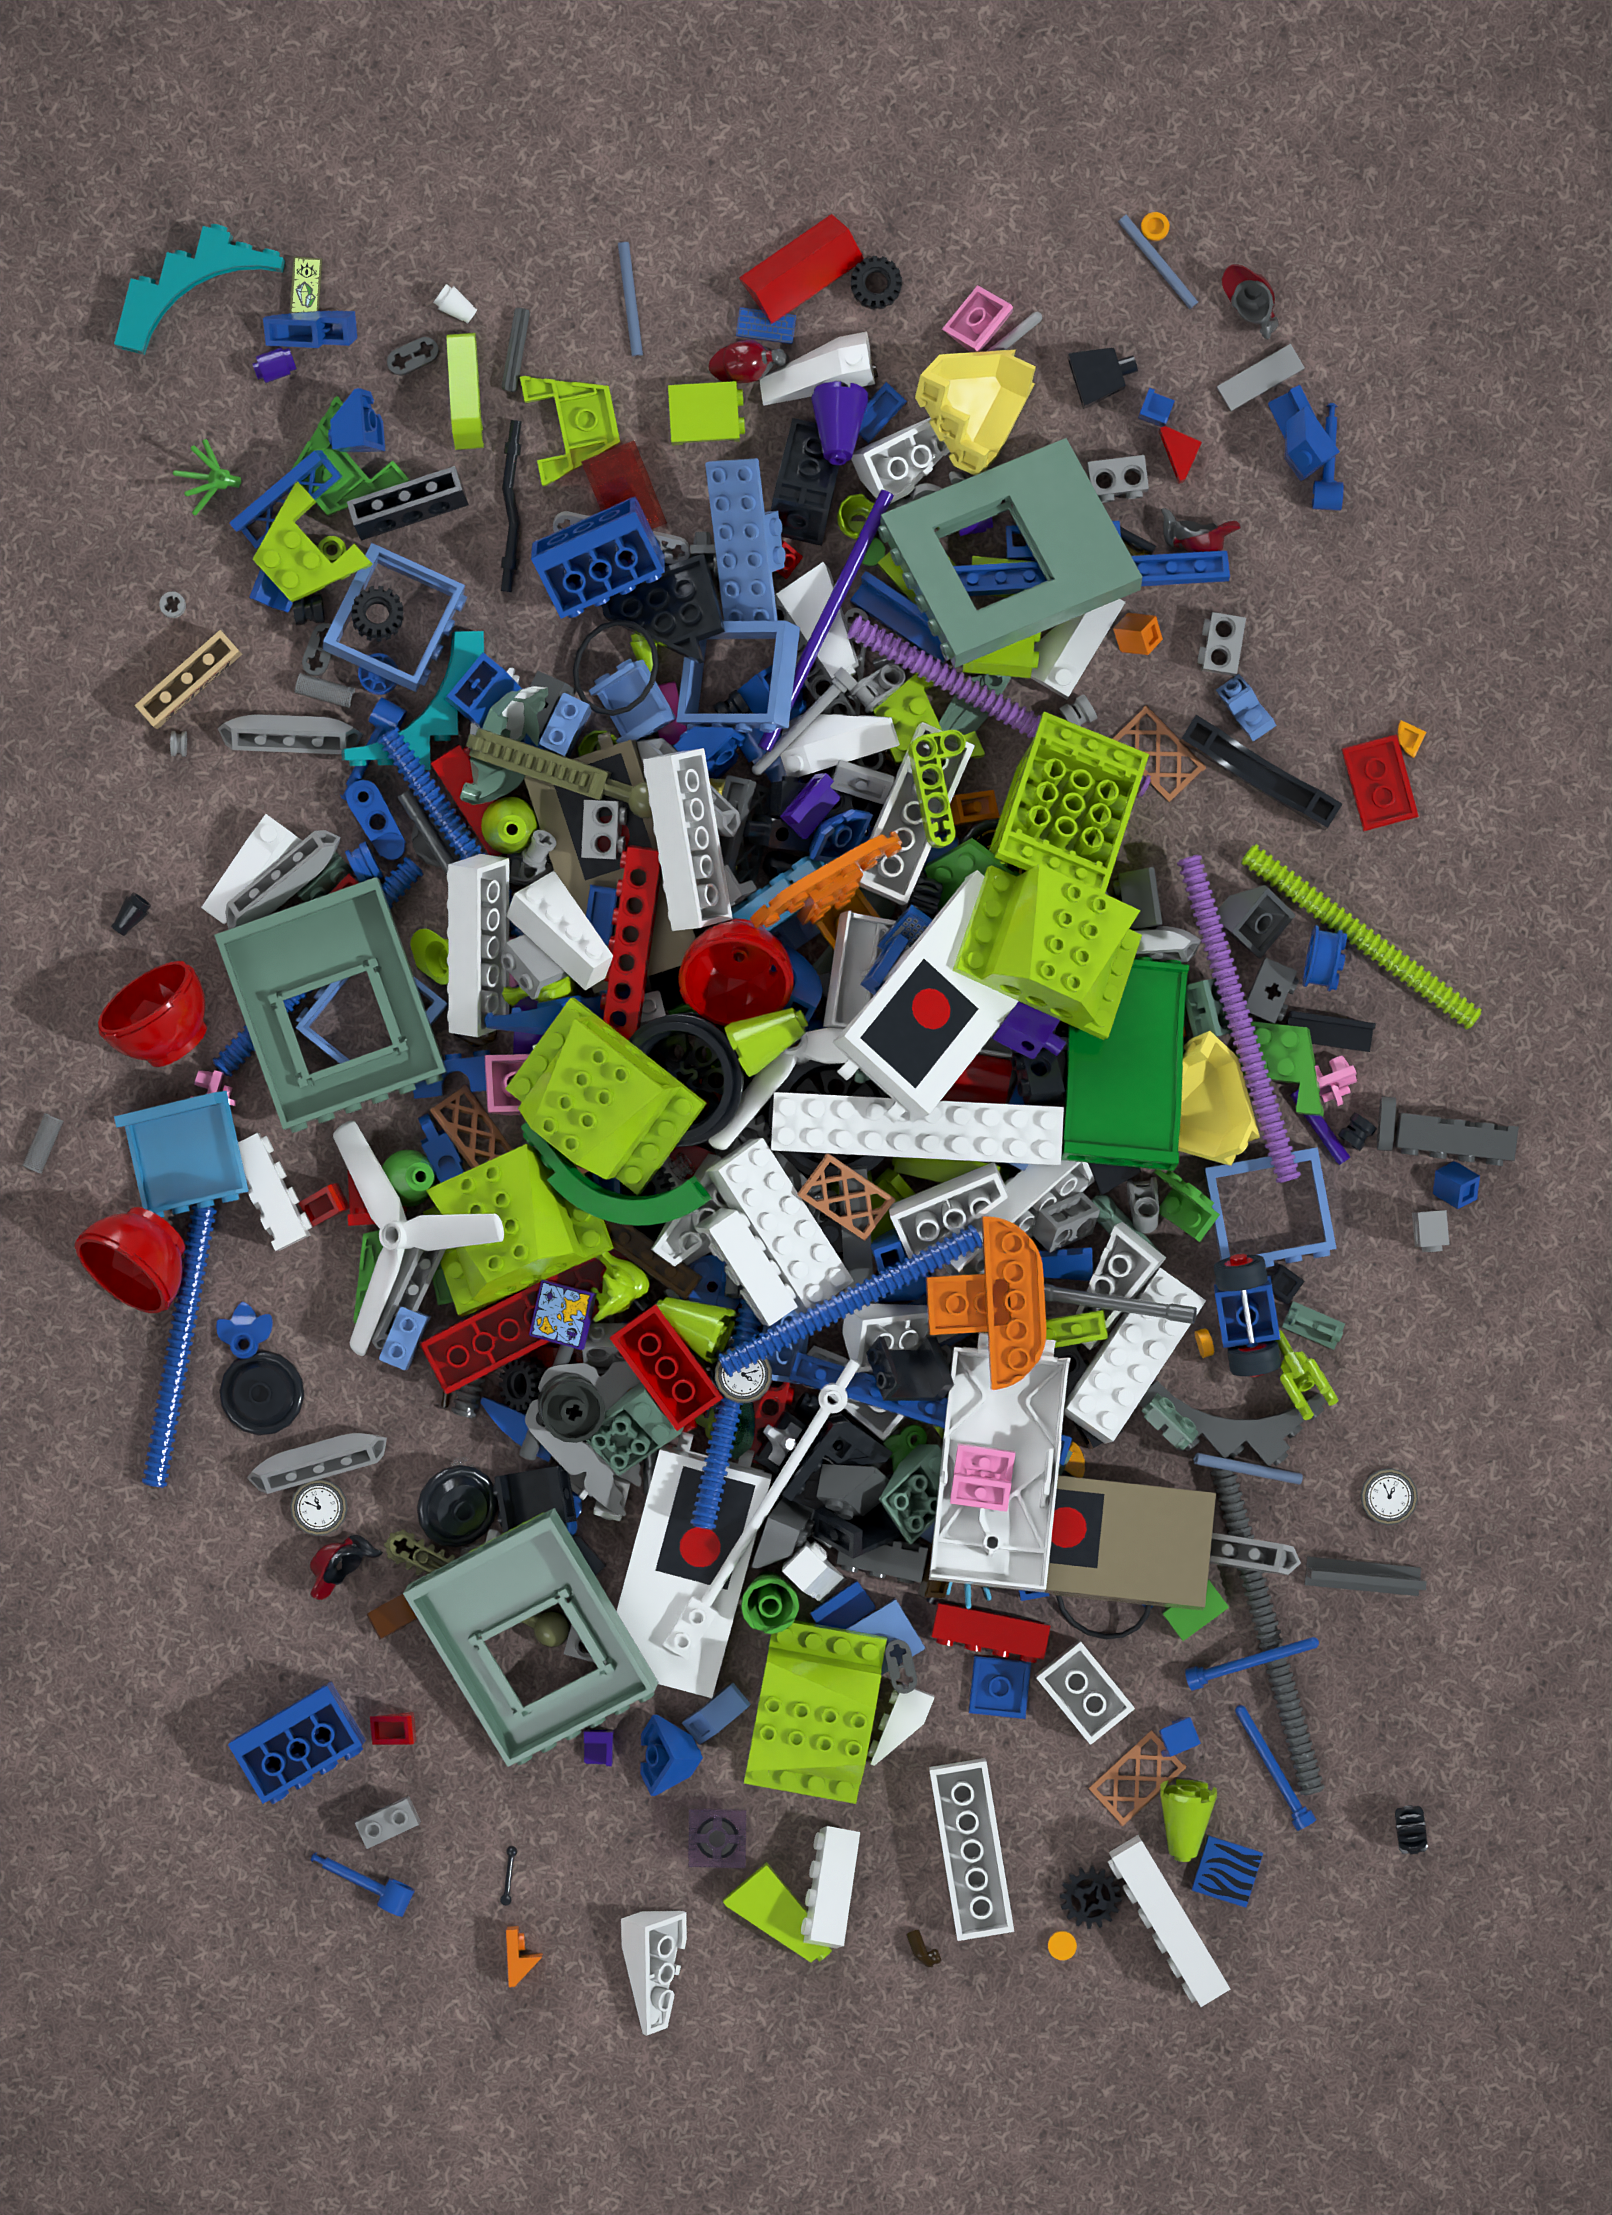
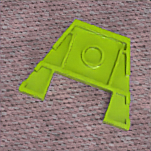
M529 376L520 377L525 403L555 398L564 441L565 455L537 460L542 487L553 483L621 443L609 386L556 381L546 378L539 379Z
M299 482L294 484L253 557L255 563L291 602L373 565L355 544L334 563H331L295 522L316 503L314 498Z
M918 673L913 675L898 690L891 694L885 702L873 710V716L892 718L900 743L899 746L889 748L895 764L902 763L919 724L923 722L942 731L924 691L933 687L934 682L931 680L930 682L925 681L926 678L923 676L919 678ZM973 731L964 735L966 742L975 745L970 757H984L985 752L976 732Z

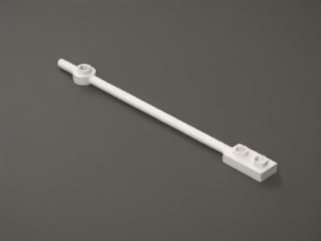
M851 1358L837 1382L826 1384L820 1390L819 1404L821 1407L703 1598L700 1600L693 1595L665 1640L664 1647L688 1661L718 1612L711 1605L830 1413L840 1412L846 1406L848 1395L845 1389L861 1365L859 1362ZM830 1394H835L839 1400L837 1403L832 1404L828 1401L827 1397Z

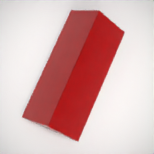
M831 214L740 276L739 280L770 323L773 324L852 270L858 263L863 261L864 257L849 228Z
M657 1304L635 1317L609 1337L676 1431L724 1398Z

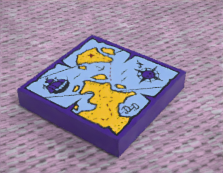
M546 1279L541 1280L529 1336L584 1350L597 1293Z

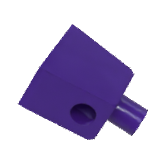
M1021 1002L1015 1005L992 1038L1031 1059L1037 1056L1042 1047L1058 1056L1066 1044V1041L1052 1033L1060 1022L1059 1019Z

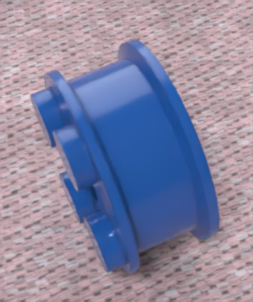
M1318 925L1313 927L1304 966L1303 987H1307L1308 984L1325 986L1328 992L1337 990L1339 982L1337 970L1342 971L1345 962V954H1342L1341 950L1345 949L1347 934L1343 933L1342 930L1332 933L1319 930Z
M709 1255L688 1264L690 1268L703 1276L700 1283L687 1299L688 1301L735 1310L742 1298L732 1299L724 1296L726 1286L725 1261L722 1262L717 1256ZM709 1282L713 1283L714 1285L713 1292H709L707 1290V1284Z

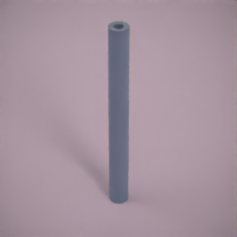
M1127 214L1123 216L1118 223L1189 309L1193 308L1198 303L1196 298Z
M629 242L618 243L631 355L632 357L636 355L641 356L643 351Z
M1196 1453L1194 1457V1464L1299 1485L1303 1479V1475L1297 1472Z

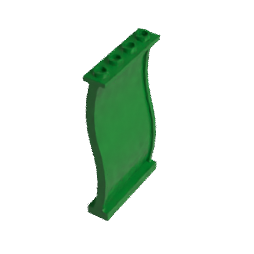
M1150 957L1136 958L1133 961L1109 1037L1105 1040L1068 1024L1066 1100L1061 1160L1174 1171L1179 1164L1178 1146L1182 1103L1183 1027L1189 965L1181 964V961L1178 960L1155 962Z

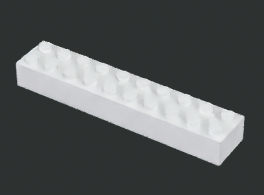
M774 1092L771 1151L1061 1165L1064 1107L940 1101L929 1115L913 1123L910 1121L909 1113L906 1111L896 1122L892 1123L884 1115L895 1102L892 1098Z

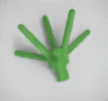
M204 439L202 443L208 457L196 446H191V450L212 469L209 474L173 471L174 476L208 480V484L184 492L185 496H191L209 490L192 511L193 515H197L217 489L224 490L227 486L239 488L241 484V477L230 475L228 470L220 469L207 439Z

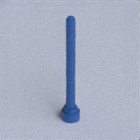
M1311 1637L1204 1669V1667L1198 1668V1666L1185 1669L1187 1683L1191 1691L1204 1687V1684L1208 1683V1680L1318 1647L1319 1641L1317 1638Z
M1238 1705L1235 1708V1713L1292 1810L1291 1816L1293 1819L1291 1822L1296 1831L1309 1826L1317 1819L1311 1810H1307L1306 1806L1302 1807L1247 1709L1243 1705Z

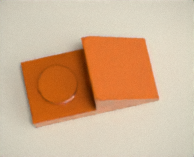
M511 1926L506 1929L509 1987H515L543 1956V1954L520 1955V1951L525 1950V1934L519 1933V1926Z

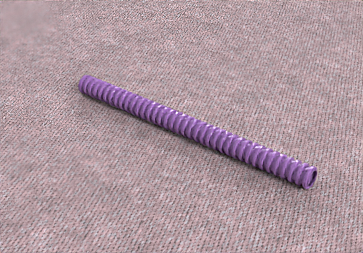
M859 615L853 621L847 633V638H855L856 643L862 642L864 643L863 647H871L872 652L878 651V655L887 656L886 659L889 661L893 659L895 661L894 664H902L903 669L909 668L910 673H918L919 678L923 676L926 678L925 681L930 682L931 680L934 682V686H942L941 690H949L950 695L956 694L957 699H965L964 702L966 704L970 702L972 707H980L981 712L987 711L988 716H996L997 721L1003 720V724H1010L1013 730L1018 728L1019 733L1023 734L1025 732L1028 738L1034 737L1041 715L1035 716L1034 711H1026L1025 706L1019 707V703L1010 702L1011 699L1008 697L1004 699L1003 694H995L994 689L988 690L987 685H979L980 682L978 680L972 681L970 676L966 678L963 672L957 673L956 668H948L949 664L944 663L943 665L940 663V659H932L933 656L931 654L927 656L925 651L921 650L919 652L916 646L910 647L909 642H901L902 638H894L893 633H885L886 630L884 628L880 630L878 625L874 624L872 626L869 620L863 621L862 616ZM1142 776L1136 795L1137 798L1142 797L1147 790L1151 776Z
M1190 856L1179 860L1177 866H1181L1180 875H1184L1182 882L1183 884L1186 883L1187 888H1185V891L1189 892L1190 895L1187 898L1188 901H1192L1190 907L1195 911L1193 917H1197L1198 920L1196 922V926L1200 927L1198 933L1203 936L1201 943H1205L1206 947L1203 949L1209 955L1206 959L1210 960L1209 968L1214 971L1211 975L1216 978L1214 984L1219 988L1217 994H1221L1222 997L1220 1003L1224 1004L1222 1010L1227 1013L1225 1020H1229L1228 1029L1231 1028L1233 1032L1230 1033V1036L1235 1039L1233 1045H1237L1238 1048L1235 1051L1236 1054L1240 1055L1238 1061L1243 1064L1241 1071H1245L1244 1080H1248L1246 1087L1247 1089L1250 1088L1251 1093H1249V1096L1253 1097L1254 1100L1251 1103L1257 1109L1254 1112L1259 1116L1257 1122H1261L1262 1125L1260 1127V1131L1264 1132L1262 1138L1267 1141L1265 1148H1269L1268 1157H1272L1270 1164L1274 1165L1275 1170H1273V1173L1277 1174L1278 1177L1275 1180L1277 1183L1299 1178L1298 1176L1301 1173L1297 1172L1296 1167H1298V1164L1293 1161L1296 1157L1294 1154H1291L1292 1146L1288 1145L1290 1138H1286L1285 1133H1287V1129H1283L1285 1122L1280 1119L1282 1113L1278 1112L1279 1103H1275L1274 1100L1277 1098L1272 1093L1274 1087L1269 1084L1271 1082V1078L1267 1077L1269 1071L1264 1068L1266 1061H1262L1261 1056H1263V1052H1259L1261 1045L1256 1042L1258 1036L1254 1035L1253 1032L1255 1026H1251L1250 1022L1253 1020L1248 1016L1250 1010L1246 1009L1247 1001L1243 1000L1245 994L1240 991L1242 984H1238L1239 975H1235L1234 972L1237 968L1236 966L1233 967L1232 962H1234V959L1229 956L1231 949H1227L1229 943L1224 940L1226 933L1221 930L1223 924H1219L1221 917L1216 914L1218 908L1214 907L1215 898H1211L1210 895L1213 893L1208 888L1210 882L1205 879L1207 877V873L1203 872L1205 866L1200 863L1202 856Z

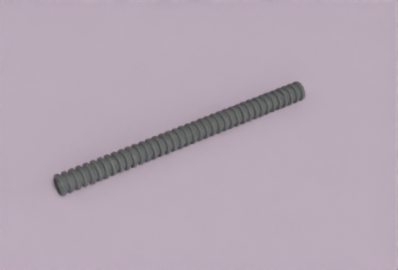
M1213 1469L1210 1474L1215 1478L1213 1480V1484L1217 1485L1215 1491L1220 1495L1217 1498L1218 1502H1222L1220 1509L1224 1510L1225 1514L1222 1516L1223 1519L1227 1520L1225 1527H1229L1227 1534L1254 1539V1534L1250 1533L1252 1526H1248L1250 1519L1245 1515L1247 1509L1243 1508L1245 1501L1241 1500L1240 1497L1243 1494L1242 1491L1238 1490L1240 1483H1236L1235 1480L1238 1478L1237 1474H1234L1232 1471ZM1237 1568L1238 1571L1241 1570L1239 1577L1244 1581L1242 1587L1246 1588L1244 1595L1249 1598L1246 1601L1247 1605L1251 1606L1249 1612L1254 1616L1251 1620L1256 1623V1626H1254V1630L1258 1631L1256 1637L1261 1641L1259 1648H1263L1264 1652L1281 1647L1284 1640L1283 1637L1279 1636L1281 1629H1277L1279 1622L1274 1618L1276 1612L1272 1611L1274 1604L1269 1601L1272 1597L1267 1593L1269 1587L1265 1586L1264 1582L1267 1580L1266 1577L1262 1576L1264 1572ZM1285 1657L1264 1663V1665L1268 1666L1266 1673L1270 1674L1268 1680L1273 1684L1271 1691H1275L1273 1698L1278 1702L1276 1708L1280 1709L1278 1716L1283 1719L1280 1721L1281 1726H1285L1283 1733L1287 1734L1285 1740L1286 1743L1290 1744L1288 1751L1292 1752L1290 1758L1295 1762L1293 1769H1297L1295 1776L1299 1777L1297 1783L1298 1786L1302 1787L1300 1794L1306 1796L1323 1791L1325 1786L1320 1782L1322 1775H1318L1320 1768L1316 1767L1318 1761L1317 1758L1313 1757L1315 1750L1311 1749L1313 1743L1308 1739L1310 1732H1306L1308 1725L1304 1724L1303 1720L1306 1718L1305 1715L1301 1714V1711H1303L1302 1706L1298 1704L1301 1700L1296 1697L1298 1690L1294 1689L1296 1683L1295 1680L1291 1679L1293 1672H1289L1291 1665L1286 1661L1289 1658Z

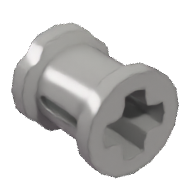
M537 830L531 837L532 842L530 846L522 852V857L527 865L542 868L547 862L546 856L549 851L555 848L556 840L550 833Z

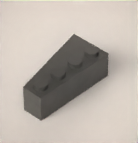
M1399 1113L1395 1147L1401 1148V1154L1418 1156V1151L1421 1150L1429 1151V1157L1446 1159L1447 1154L1458 1155L1457 1161L1475 1163V1157L1485 1158L1488 1165L1503 1166V1161H1515L1519 1127L1509 1125L1505 1127L1492 1123H1473L1466 1120L1441 1119L1440 1117Z

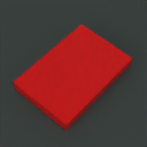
M1397 734L1341 749L1363 832L1419 817Z

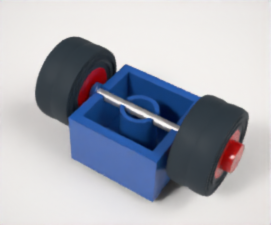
M1237 1254L1214 1264V1274L1216 1276L1214 1292L1223 1348L1230 1347L1227 1354L1231 1373L1235 1376L1257 1377L1277 1370L1281 1366L1278 1343L1274 1340L1280 1339L1271 1276H1267L1264 1257L1260 1255Z

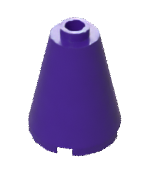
M841 381L827 382L814 388L811 401L824 458L831 464L843 465L853 456L868 404V392L863 387L854 383H850V387L841 386Z

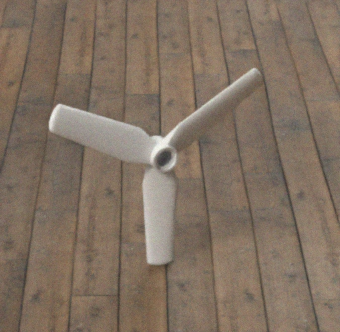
M824 1028L806 1032V1034L758 1072L744 1090L735 1116L723 1130L708 1140L710 1145L720 1150L727 1149L787 1079L795 1065L804 1064L809 1060L824 1064L846 1063L848 1058L832 1043L845 1028Z
M353 1120L340 1125L333 1133V1138L371 1219L380 1228L379 1239L383 1246L350 1339L351 1349L356 1354L364 1356L398 1275L405 1249L416 1247L431 1251L501 1242L504 1238L502 1221L497 1214L420 1215L411 1220H406L398 1194L358 1125Z

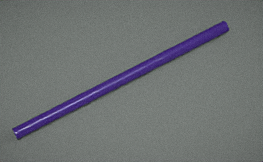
M881 489L795 667L791 709L881 524V514L887 512L894 497L892 493ZM776 728L772 733L764 732L758 747L771 752L782 728Z

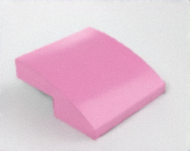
M958 1443L950 1504L1007 1512L1015 1451Z

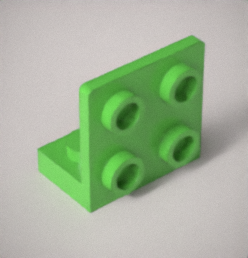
M1155 1169L1154 1173L1173 1188L1159 1206V1214L1200 1242L1220 1215L1212 1208L1214 1202L1201 1194L1202 1192L1193 1185L1184 1182L1174 1172L1167 1170L1164 1173L1159 1169Z

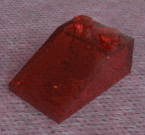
M635 441L581 461L600 511L636 496L651 529L667 524Z

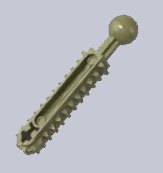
M481 728L477 729L476 735H469L466 746L471 748L469 754L471 757L597 800H603L605 795L628 803L631 811L640 818L648 819L653 817L649 805L647 782L638 783L633 787L610 779L611 772Z
M403 1529L395 1533L391 1532L387 1542L384 1543L387 1558L396 1562V1565L406 1563L407 1571L413 1566L416 1567L417 1576L423 1572L427 1575L455 1559L454 1555L445 1559V1551L443 1549L437 1554L434 1553L435 1545L433 1544L425 1548L424 1539L416 1543L415 1534L405 1532ZM405 1540L407 1541L406 1547L413 1551L414 1547L417 1548L413 1554V1560L409 1559L410 1554L406 1551L397 1554L396 1546L393 1544ZM548 1611L543 1614L537 1613L522 1621L523 1624L534 1629L537 1641L547 1647H558L569 1636L570 1625L567 1618L556 1611Z

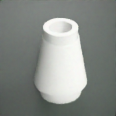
M447 284L433 302L439 306L438 310L467 324L477 311L454 286L451 288Z

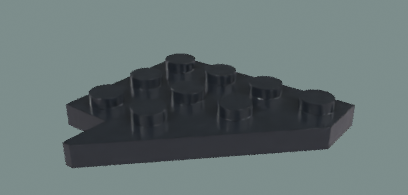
M704 554L665 567V572L661 574L662 576L658 580L651 583H646V581L635 585L636 588L633 591L624 595L617 593L610 596V600L601 605L603 615L608 621L619 619L635 622L649 632L655 643L699 664L704 663L699 641L725 632L708 561ZM621 626L633 633H636L644 637V635L635 630L633 627Z

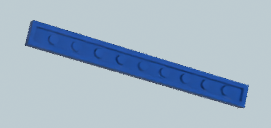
M1227 551L1131 556L1143 577L1141 586L1226 582L1230 579ZM1037 561L953 566L969 596L1017 594L1047 581Z
M797 1352L789 1380L821 1390L826 1384L836 1383L845 1367ZM864 1372L855 1373L845 1389L850 1400L945 1429L947 1398H943L942 1401H883L875 1376ZM1061 1435L1059 1465L1064 1466L1072 1440L1071 1437Z

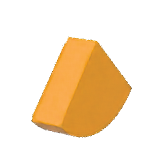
M1400 720L1397 731L1399 743L1409 756L1415 758L1426 731Z
M1072 1441L1069 1450L1073 1453L1064 1470L1076 1478H1083L1085 1458L1079 1446Z

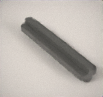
M515 308L501 386L502 390L507 392L517 391L530 316L529 310L525 308Z

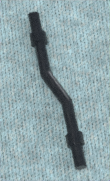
M518 420L510 421L508 442H505L504 446L506 461L502 491L509 527L505 557H502L501 560L503 575L500 591L512 592L514 570L518 569L519 561L516 558L520 520L513 489L517 456L521 455L522 444H519L522 421Z

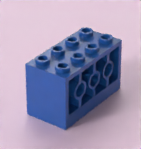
M636 496L532 543L531 560L561 619L566 616L569 618L576 617L584 612V608L594 604L595 607L603 605L610 600V596L620 593V595L627 594L636 588L635 585L644 581L646 583L654 582L665 572V556Z
M331 1681L236 1737L228 1746L262 1804L270 1801L273 1805L289 1794V1788L295 1786L296 1790L310 1783L314 1779L313 1774L319 1771L321 1775H324L334 1769L339 1764L337 1760L343 1756L347 1761L363 1750L362 1745L366 1739ZM321 1727L330 1730L329 1739L325 1736L321 1737L319 1734ZM296 1741H298L300 1744H305V1753H302L301 1751H296ZM271 1756L281 1760L280 1768L276 1765H271Z

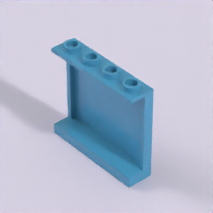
M227 1091L214 1092L114 1116L116 1128L125 1127L142 1207L144 1209L152 1211L162 1218L165 1217L164 1211L172 1210L173 1215L190 1211L189 1205L197 1204L198 1209L214 1206L215 1199L222 1198L223 1203L239 1200L238 1194L249 1192Z

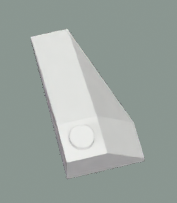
M861 332L838 337L766 374L763 378L759 379L763 405L811 397L816 386L827 382L841 381V386L850 387V383L861 387L875 384L868 333Z
M708 1154L694 1174L712 1199L695 1211L681 1218L666 1222L651 1248L652 1251L673 1266L679 1264L709 1239L705 1233L699 1235L694 1226L720 1208L730 1209L706 1173L709 1168L722 1160L717 1155Z
M642 1911L621 1919V1939L642 2033L647 2036L668 2028L675 1995L673 1991L669 1990V1985L674 1975H679L681 1966L674 1964L677 1948L685 1949L687 1927L686 1912Z

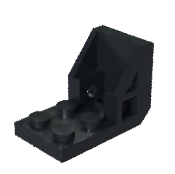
M792 418L776 481L771 511H778V516L782 523L781 537L822 546L840 465L831 464L824 458L817 423Z
M841 1412L830 1413L781 1494L790 1501L795 1496L800 1495L806 1486L809 1476L821 1467L825 1455L839 1465L856 1466L887 1462L893 1452L878 1438ZM772 1473L770 1481L772 1485L778 1477V1475Z

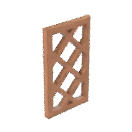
M1145 705L1142 708L1143 710L1112 739L1119 742L1125 734H1135V749L1139 750V735H1156V752H1145L1149 756H1156V773H1149L1145 769L1143 775L1151 776L1150 783L1170 802L1201 771H1204L1206 766L1185 745L1180 743L1178 737ZM1147 714L1156 723V731L1139 730L1140 719ZM1160 735H1168L1177 745V752H1160ZM1160 756H1177V773H1160ZM1181 756L1189 757L1198 767L1192 773H1181ZM1160 777H1177L1176 788L1170 794L1160 785Z
M463 1085L461 1089L430 1110L472 1169L479 1166L475 1160V1155L487 1158L488 1161L500 1156L494 1154L495 1141L500 1142L507 1153L513 1150L467 1085ZM465 1094L472 1104V1109L459 1105L461 1095ZM442 1108L453 1110L452 1123L448 1122L440 1112ZM459 1112L472 1115L471 1128L458 1125ZM478 1117L483 1119L490 1129V1133L477 1130ZM457 1131L470 1134L469 1147L463 1144L457 1135ZM476 1136L489 1139L488 1152L475 1149Z
M829 1153L825 1154L823 1160L797 1193L800 1198L864 1241L895 1202V1198ZM830 1162L840 1168V1175L825 1178L824 1170ZM855 1178L863 1184L864 1190L848 1193L847 1179ZM842 1180L843 1195L828 1198L826 1183ZM821 1185L823 1199L815 1200L807 1193L812 1186ZM878 1194L886 1199V1201L880 1208L872 1209L870 1195ZM865 1196L867 1210L851 1213L849 1199ZM844 1200L846 1215L839 1216L831 1211L829 1203ZM868 1216L869 1224L863 1232L853 1225L852 1219Z
M1152 1730L1089 1787V1790L1112 1813L1121 1826H1124L1160 1793V1785L1164 1781L1169 1780V1784L1186 1769V1765L1182 1764L1175 1755L1171 1757L1162 1756L1161 1751L1166 1748ZM1150 1739L1158 1745L1157 1756L1140 1755L1141 1747ZM1128 1759H1136L1135 1776L1118 1775L1119 1768ZM1140 1759L1157 1760L1156 1777L1140 1776ZM1161 1760H1170L1178 1767L1170 1776L1161 1777ZM1107 1779H1114L1113 1796H1103L1097 1790ZM1118 1780H1135L1134 1797L1117 1796ZM1139 1780L1156 1781V1788L1146 1798L1139 1797ZM1107 1800L1113 1801V1806ZM1117 1801H1134V1809L1123 1818L1117 1811Z

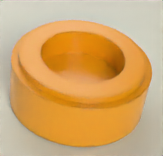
M1151 212L1143 218L1141 232L1146 239L1160 241L1168 234L1169 221L1162 213Z
M1206 1328L1196 1330L1194 1334L1202 1358L1214 1355V1345L1209 1331Z
M1057 1931L1049 1938L1048 1949L1054 1958L1067 1960L1075 1954L1077 1943L1071 1933Z

